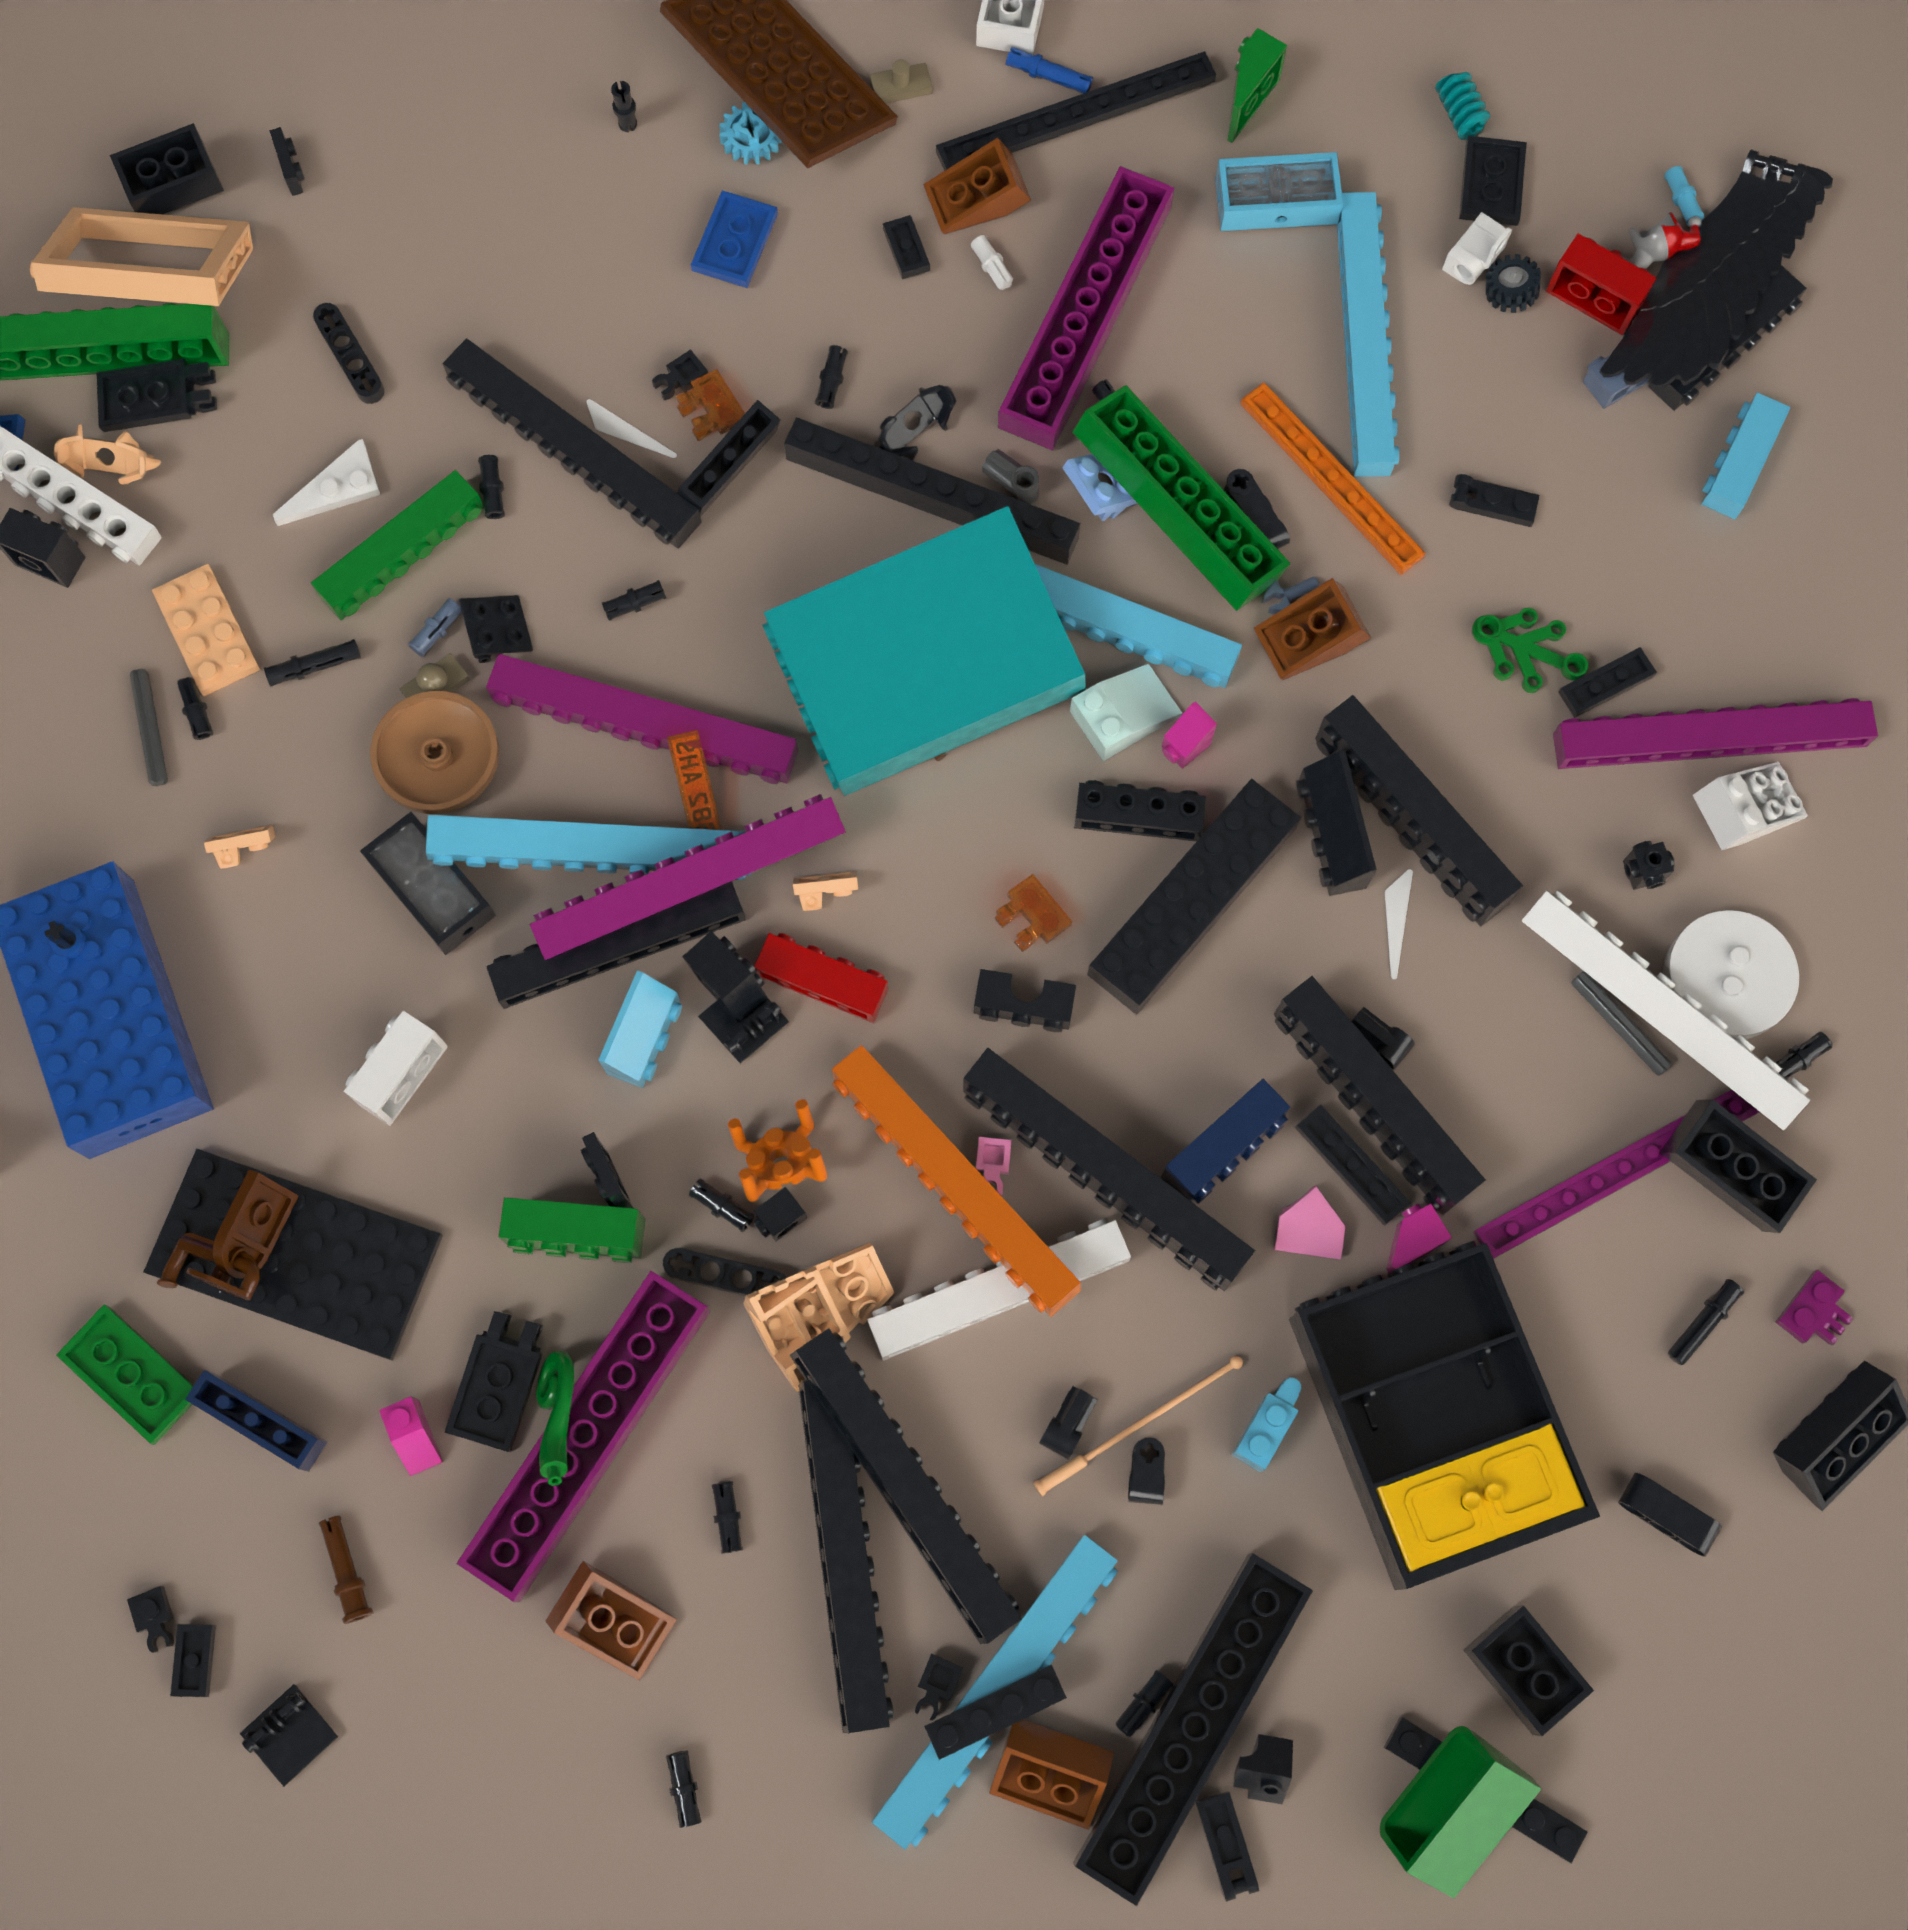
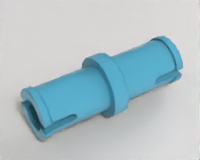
M1675 166L1669 169L1664 177L1673 193V203L1679 206L1686 225L1689 226L1688 221L1693 216L1700 217L1702 221L1704 213L1701 211L1695 198L1697 195L1696 190L1693 186L1689 185L1683 168Z

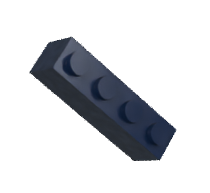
M207 1370L202 1372L185 1398L186 1401L300 1470L309 1472L327 1444V1441L219 1375Z

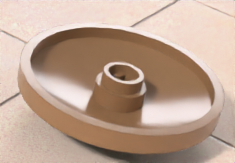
M447 691L422 692L400 701L381 719L371 742V765L382 789L393 801L402 807L424 814L448 813L468 805L488 787L498 766L499 742L488 716L470 699Z

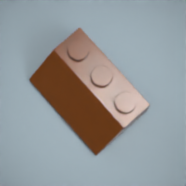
M1023 1719L1011 1725L989 1794L1089 1830L1108 1782L1114 1752Z

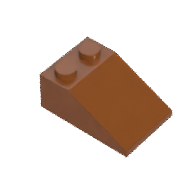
M998 138L923 184L943 234L1007 216L1031 201L1013 153Z
M1331 578L1254 627L1281 680L1288 679L1344 655L1372 638L1346 590L1334 578Z
M582 1561L545 1622L553 1633L640 1681L677 1619L611 1576Z

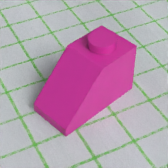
M1196 701L1187 708L1164 735L1162 742V751L1165 757L1171 763H1177L1182 769L1211 745L1217 725Z
M1418 1203L1402 1213L1404 1219L1396 1226L1386 1268L1389 1274L1399 1267L1414 1262L1452 1239L1432 1204L1421 1208Z
M410 1396L379 1410L389 1439L410 1476L443 1463L418 1399Z

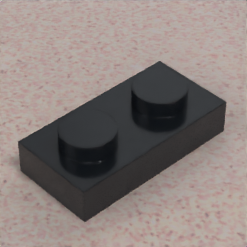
M281 127L269 130L284 179L292 196L304 193L300 181L305 180L300 163H294L292 156H296L297 152L292 138H285Z
M911 215L883 223V231L901 278L906 279L930 271V263Z
M177 1624L170 1696L209 1697L216 1625Z

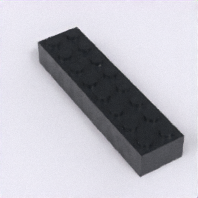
M1352 695L1324 716L1315 737L1318 749L1327 757L1338 751L1345 750L1353 782L1358 787L1357 791L1360 797L1365 802L1373 804L1379 811L1378 815L1382 822L1388 827L1392 826L1399 834V839L1404 847L1408 850H1413L1420 858L1422 867L1429 874H1434L1440 880L1443 891L1449 897H1455L1463 906L1462 911L1465 916L1472 922L1476 921L1481 927L1508 906L1523 887L1522 883L1358 699Z
M1251 778L1091 962L1087 975L1137 1015L1297 829L1301 816Z
M1313 976L1281 1000L1274 1013L1276 1017L1275 1023L1285 1035L1290 1034L1297 1042L1296 1048L1306 1060L1311 1059L1318 1067L1317 1073L1326 1084H1332L1339 1092L1338 1098L1348 1110L1353 1109L1361 1118L1359 1123L1369 1135L1374 1134L1382 1143L1380 1147L1383 1153L1390 1160H1396L1404 1169L1402 1174L1412 1186L1417 1185L1425 1194L1423 1198L1427 1205L1432 1204L1435 1211H1439L1443 1216L1486 1181Z

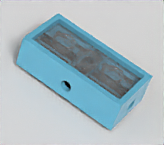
M1337 152L1218 160L1215 185L1220 231L1338 224L1343 207Z

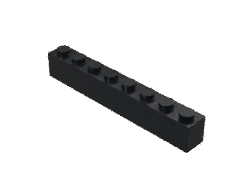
M731 881L547 960L544 959L539 945L533 944L523 950L524 952L518 955H503L494 959L493 964L487 965L486 968L498 1002L503 1009L702 937L711 931L715 932L743 922L746 919Z

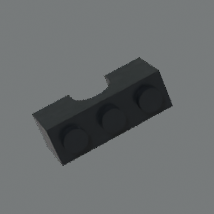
M980 969L974 1002V1014H978L980 1019L992 1022L998 1021V1018L1011 1020V1024L1020 1027H1029L1030 1023L1043 1025V1029L1050 1032H1062V1029L1069 1030L1076 985L1044 980L1041 995L1033 1001L1024 1002L1018 1000L1011 991L1012 974Z

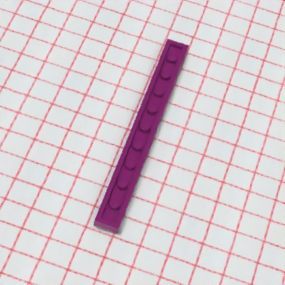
M1733 1090L1713 1099L1742 1122L1760 1113V1111ZM1686 1115L1476 1229L1473 1233L1480 1245L1487 1243L1491 1255L1495 1259L1671 1162L1660 1151Z

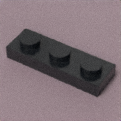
M1639 647L1561 687L1558 693L1575 718L1653 678L1657 672L1642 648Z

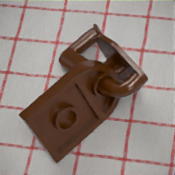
M249 1169L218 1230L215 1241L194 1233L184 1234L178 1240L165 1265L161 1279L157 1281V1285L164 1288H176L178 1286L176 1283L178 1274L188 1254L213 1262L216 1266L211 1276L191 1268L187 1269V1274L226 1293L247 1301L251 1300L259 1284L260 1269L270 1256L299 1196L264 1175ZM232 1277L243 1279L239 1288L230 1285L233 1280Z

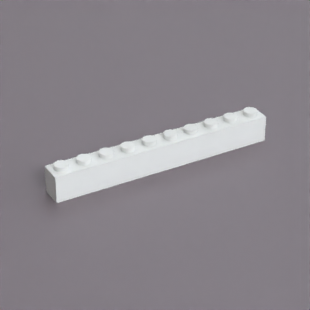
M1558 890L1554 895L1550 891H1546L1522 919L1523 923L1783 1131L1810 1102V1098L1806 1095L1809 1091L1807 1087L1794 1077L1790 1081L1786 1080L1779 1074L1782 1068L1766 1056L1761 1060L1752 1053L1755 1046L1741 1035L1736 1039L1725 1031L1729 1026L1714 1014L1708 1018L1699 1011L1702 1006L1701 1003L1688 993L1683 997L1673 990L1676 984L1661 972L1655 976L1647 969L1650 963L1635 951L1631 956L1620 948L1624 942L1610 931L1605 935L1595 928L1598 922L1585 911H1582L1580 914L1573 911L1569 907L1572 901Z

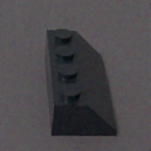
M1342 750L1303 768L1299 780H1296L1298 796L1300 799L1304 798L1306 809H1304L1305 824L1307 828H1312L1314 839L1311 840L1312 851L1315 858L1319 857L1322 866L1319 869L1320 882L1322 887H1327L1329 896L1366 889L1377 871L1346 752Z
M1864 1360L1773 1451L1782 1472L1821 1511L1908 1426V1405L1897 1379Z

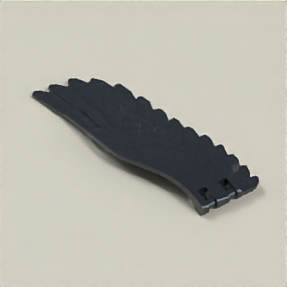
M1751 149L1735 185L1722 202L1701 221V226L1699 227L1700 244L1689 250L1678 251L1669 259L1664 260L1656 276L1657 279L1645 299L1639 314L1600 369L1601 375L1604 378L1614 377L1624 372L1623 380L1626 385H1635L1649 377L1651 378L1652 389L1660 390L1666 388L1675 379L1681 380L1684 386L1698 379L1708 365L1713 369L1718 368L1728 353L1730 338L1738 340L1745 330V314H1752L1756 311L1759 293L1764 294L1768 289L1771 275L1775 276L1779 273L1782 257L1790 259L1795 250V239L1802 240L1804 238L1806 223H1812L1816 205L1823 203L1824 188L1830 189L1832 187L1833 178L1821 169L1798 163V165L1790 164L1787 159L1772 155L1765 157L1759 155V151ZM1754 167L1764 169L1761 178L1752 174ZM1783 175L1792 177L1791 182L1781 181Z

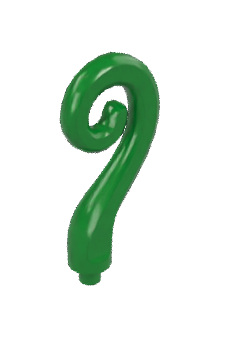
M564 1350L554 1351L547 1357L540 1371L536 1390V1397L540 1408L552 1410L544 1430L539 1455L540 1474L547 1478L548 1484L552 1486L559 1485L562 1482V1476L568 1471L566 1444L574 1388V1364L570 1354Z

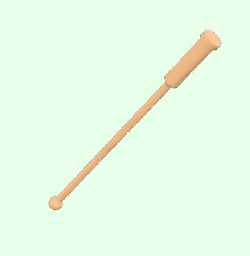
M1233 1356L1230 1359V1363L1086 1455L1076 1456L1039 1481L1035 1480L1033 1482L1041 1497L1046 1495L1047 1491L1085 1468L1087 1462L1225 1373L1232 1369H1240L1243 1365L1242 1358Z

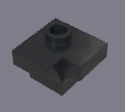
M1258 1734L1253 1753L1249 1756L1239 1757L1234 1772L1233 1787L1248 1789V1799L1283 1804L1292 1779L1293 1740Z

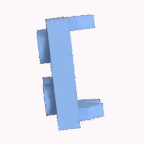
M1093 454L1069 459L1062 467L1094 516L1098 515L1102 521H1105L1109 516L1113 519L1126 507L1138 504ZM1098 473L1108 475L1112 480V485L1101 482L1098 479Z

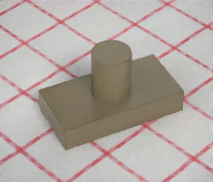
M899 59L892 64L891 70L870 74L872 90L886 104L933 94V86L926 62L909 66L907 61Z

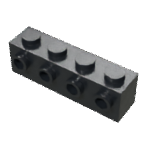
M1089 780L1085 783L1079 782L1074 829L1197 841L1203 833L1206 796L1199 795L1191 790L1174 793L1167 792L1165 788L1151 787L1145 790L1136 789L1131 784L1108 786L1097 780Z

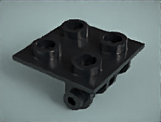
M519 595L459 599L472 653L479 663L489 662L492 654L533 651Z
M768 997L739 1023L718 1000L698 1016L740 1064L789 1023L787 1018L781 1013V1008L774 1001L771 1002Z
M295 1684L287 1689L239 1733L244 1738L242 1742L244 1748L250 1753L254 1751L283 1787L338 1738V1735Z

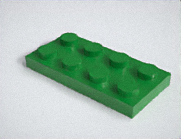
M104 1304L56 1354L63 1363L152 1445H155L192 1406L185 1398L194 1385L108 1305Z

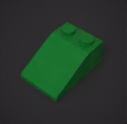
M1259 28L1254 31L1251 37L1246 36L1238 49L1240 58L1235 66L1237 75L1227 139L1231 143L1234 142L1280 81L1287 45Z

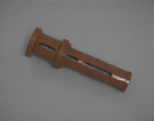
M333 1516L329 1518V1521H326V1519L320 1521L319 1526L323 1533L337 1585L334 1586L335 1596H339L345 1615L342 1618L343 1624L353 1623L374 1614L373 1609L368 1607L363 1591L365 1582L361 1577H357L341 1523V1517Z

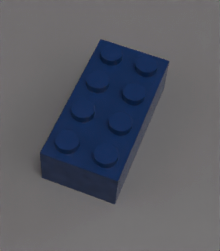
M1264 1078L1261 1079L1170 1161L1160 1178L1191 1202L1195 1200L1197 1204H1200L1212 1192V1189L1216 1186L1214 1182L1217 1179L1224 1182L1236 1171V1167L1240 1164L1238 1160L1241 1157L1247 1161L1260 1149V1146L1264 1143L1262 1138L1265 1135L1271 1139L1284 1127V1124L1288 1121L1285 1115L1291 1107Z

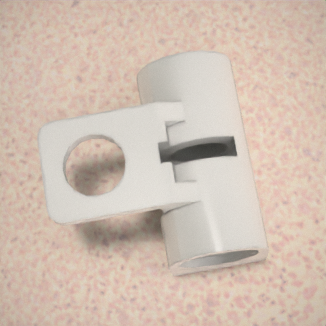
M1481 212L1465 234L1450 250L1442 270L1464 284H1473L1503 251L1512 229L1509 227L1505 229L1501 224Z

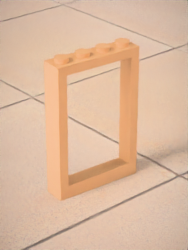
M73 207L67 216L63 218L55 232L52 233L46 244L42 246L34 260L31 261L30 274L35 279L37 291L219 306L253 251L250 224L246 221ZM82 238L213 249L199 271L67 260Z

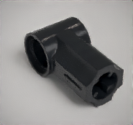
M1365 1007L1351 1021L1392 1070L1397 1068L1415 1045L1413 1039L1407 1033L1397 1027L1388 1026Z
M1072 1386L1056 1418L1053 1416L1039 1444L1069 1460L1083 1434L1081 1430L1098 1399L1082 1389Z

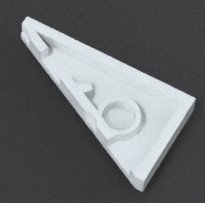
M363 439L354 443L273 513L277 526L381 495Z

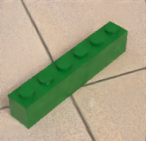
M455 469L311 582L312 587L340 621L346 616L355 614L365 601L371 597L378 596L393 579L402 577L416 561L429 556L435 546L443 540L452 538L457 529L463 524L476 519L481 510L484 509L479 494Z

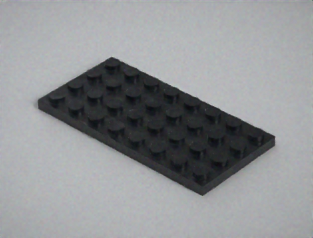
M196 1148L143 1273L161 1279L165 1265L178 1240L186 1233H194L215 1241L218 1230L248 1170L256 1171L297 1194L299 1197L270 1256L260 1269L259 1284L251 1300L247 1301L226 1293L187 1274V1269L191 1268L211 1276L216 1266L213 1262L188 1254L178 1274L177 1285L393 1361L443 1235ZM232 1277L233 1280L230 1285L239 1288L243 1279Z

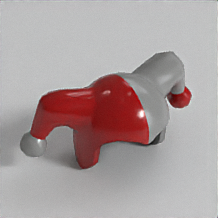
M1672 212L1668 213L1662 222L1649 230L1638 232L1637 229L1630 228L1629 234L1636 250L1631 259L1624 257L1623 259L1637 267L1646 269L1652 262L1667 260L1678 251L1689 250L1698 246L1701 242L1699 231L1701 218L1693 216L1689 219L1690 231H1685L1681 228ZM1611 250V252L1618 253L1619 255H1621V252L1619 250Z

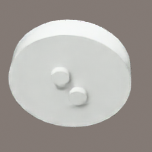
M1717 911L1693 921L1674 939L1666 953L1663 964V974L1676 984L1673 990L1682 997L1688 993L1702 1004L1699 1011L1708 1018L1714 1014L1729 1026L1725 1031L1735 1039L1739 1035L1746 1040L1756 1037L1777 1024L1792 1007L1799 987L1798 963L1785 937L1764 919L1741 911Z

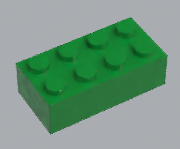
M504 1197L498 1237L507 1244L508 1248L513 1249V1253L532 1255L533 1250L545 1251L547 1256L564 1258L566 1257V1252L579 1254V1258L584 1260H599V1255L612 1257L613 1262L632 1263V1258L641 1259L646 1219L638 1209Z

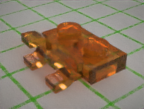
M718 369L691 381L692 390L676 396L679 402L677 409L683 418L692 414L701 404L707 414L691 420L694 426L692 433L697 441L707 437L715 428H717L720 435L730 431L745 414Z
M1031 874L1008 891L1007 896L1011 901L996 911L998 915L995 916V920L1002 928L1012 922L1019 913H1022L1031 924L1016 935L1017 940L1014 943L1021 952L1028 949L1040 937L1046 944L1073 923L1034 874Z

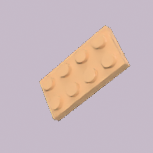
M209 564L152 589L154 597L203 696H207L261 670Z

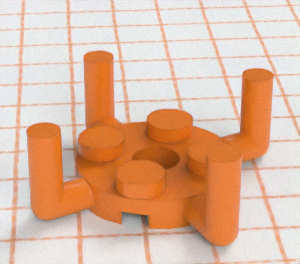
M800 1099L795 1103L801 1124L795 1132L771 1128L756 1143L746 1140L739 1119L734 1118L728 1122L727 1125L735 1148L740 1152L748 1154L746 1156L748 1168L742 1169L739 1172V1178L746 1198L749 1201L754 1202L758 1200L766 1188L772 1190L782 1189L781 1185L790 1182L796 1185L806 1177L818 1182H823L827 1179V1171L819 1149H812L807 1139L815 1127L807 1100ZM788 1157L785 1161L773 1163L777 1158Z

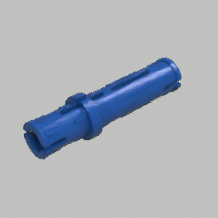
M1015 47L1010 48L1006 59L1007 66L1029 73V76L1032 78L1037 76L1082 94L1089 92L1088 90H1090L1093 82L1092 76L1043 59V56L1040 54L1032 55Z

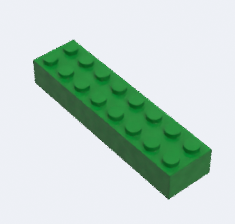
M166 303L162 306L146 307L135 305L131 308L119 309L105 307L101 310L85 311L74 309L70 312L54 313L43 311L40 314L23 315L13 313L9 316H0V381L95 375L97 372L183 358L188 364L208 362L210 367L229 366V332L217 310L212 305H176Z
M1127 385L1085 410L1073 430L1074 435L1236 611L1266 591L1275 581H1278L1291 563Z

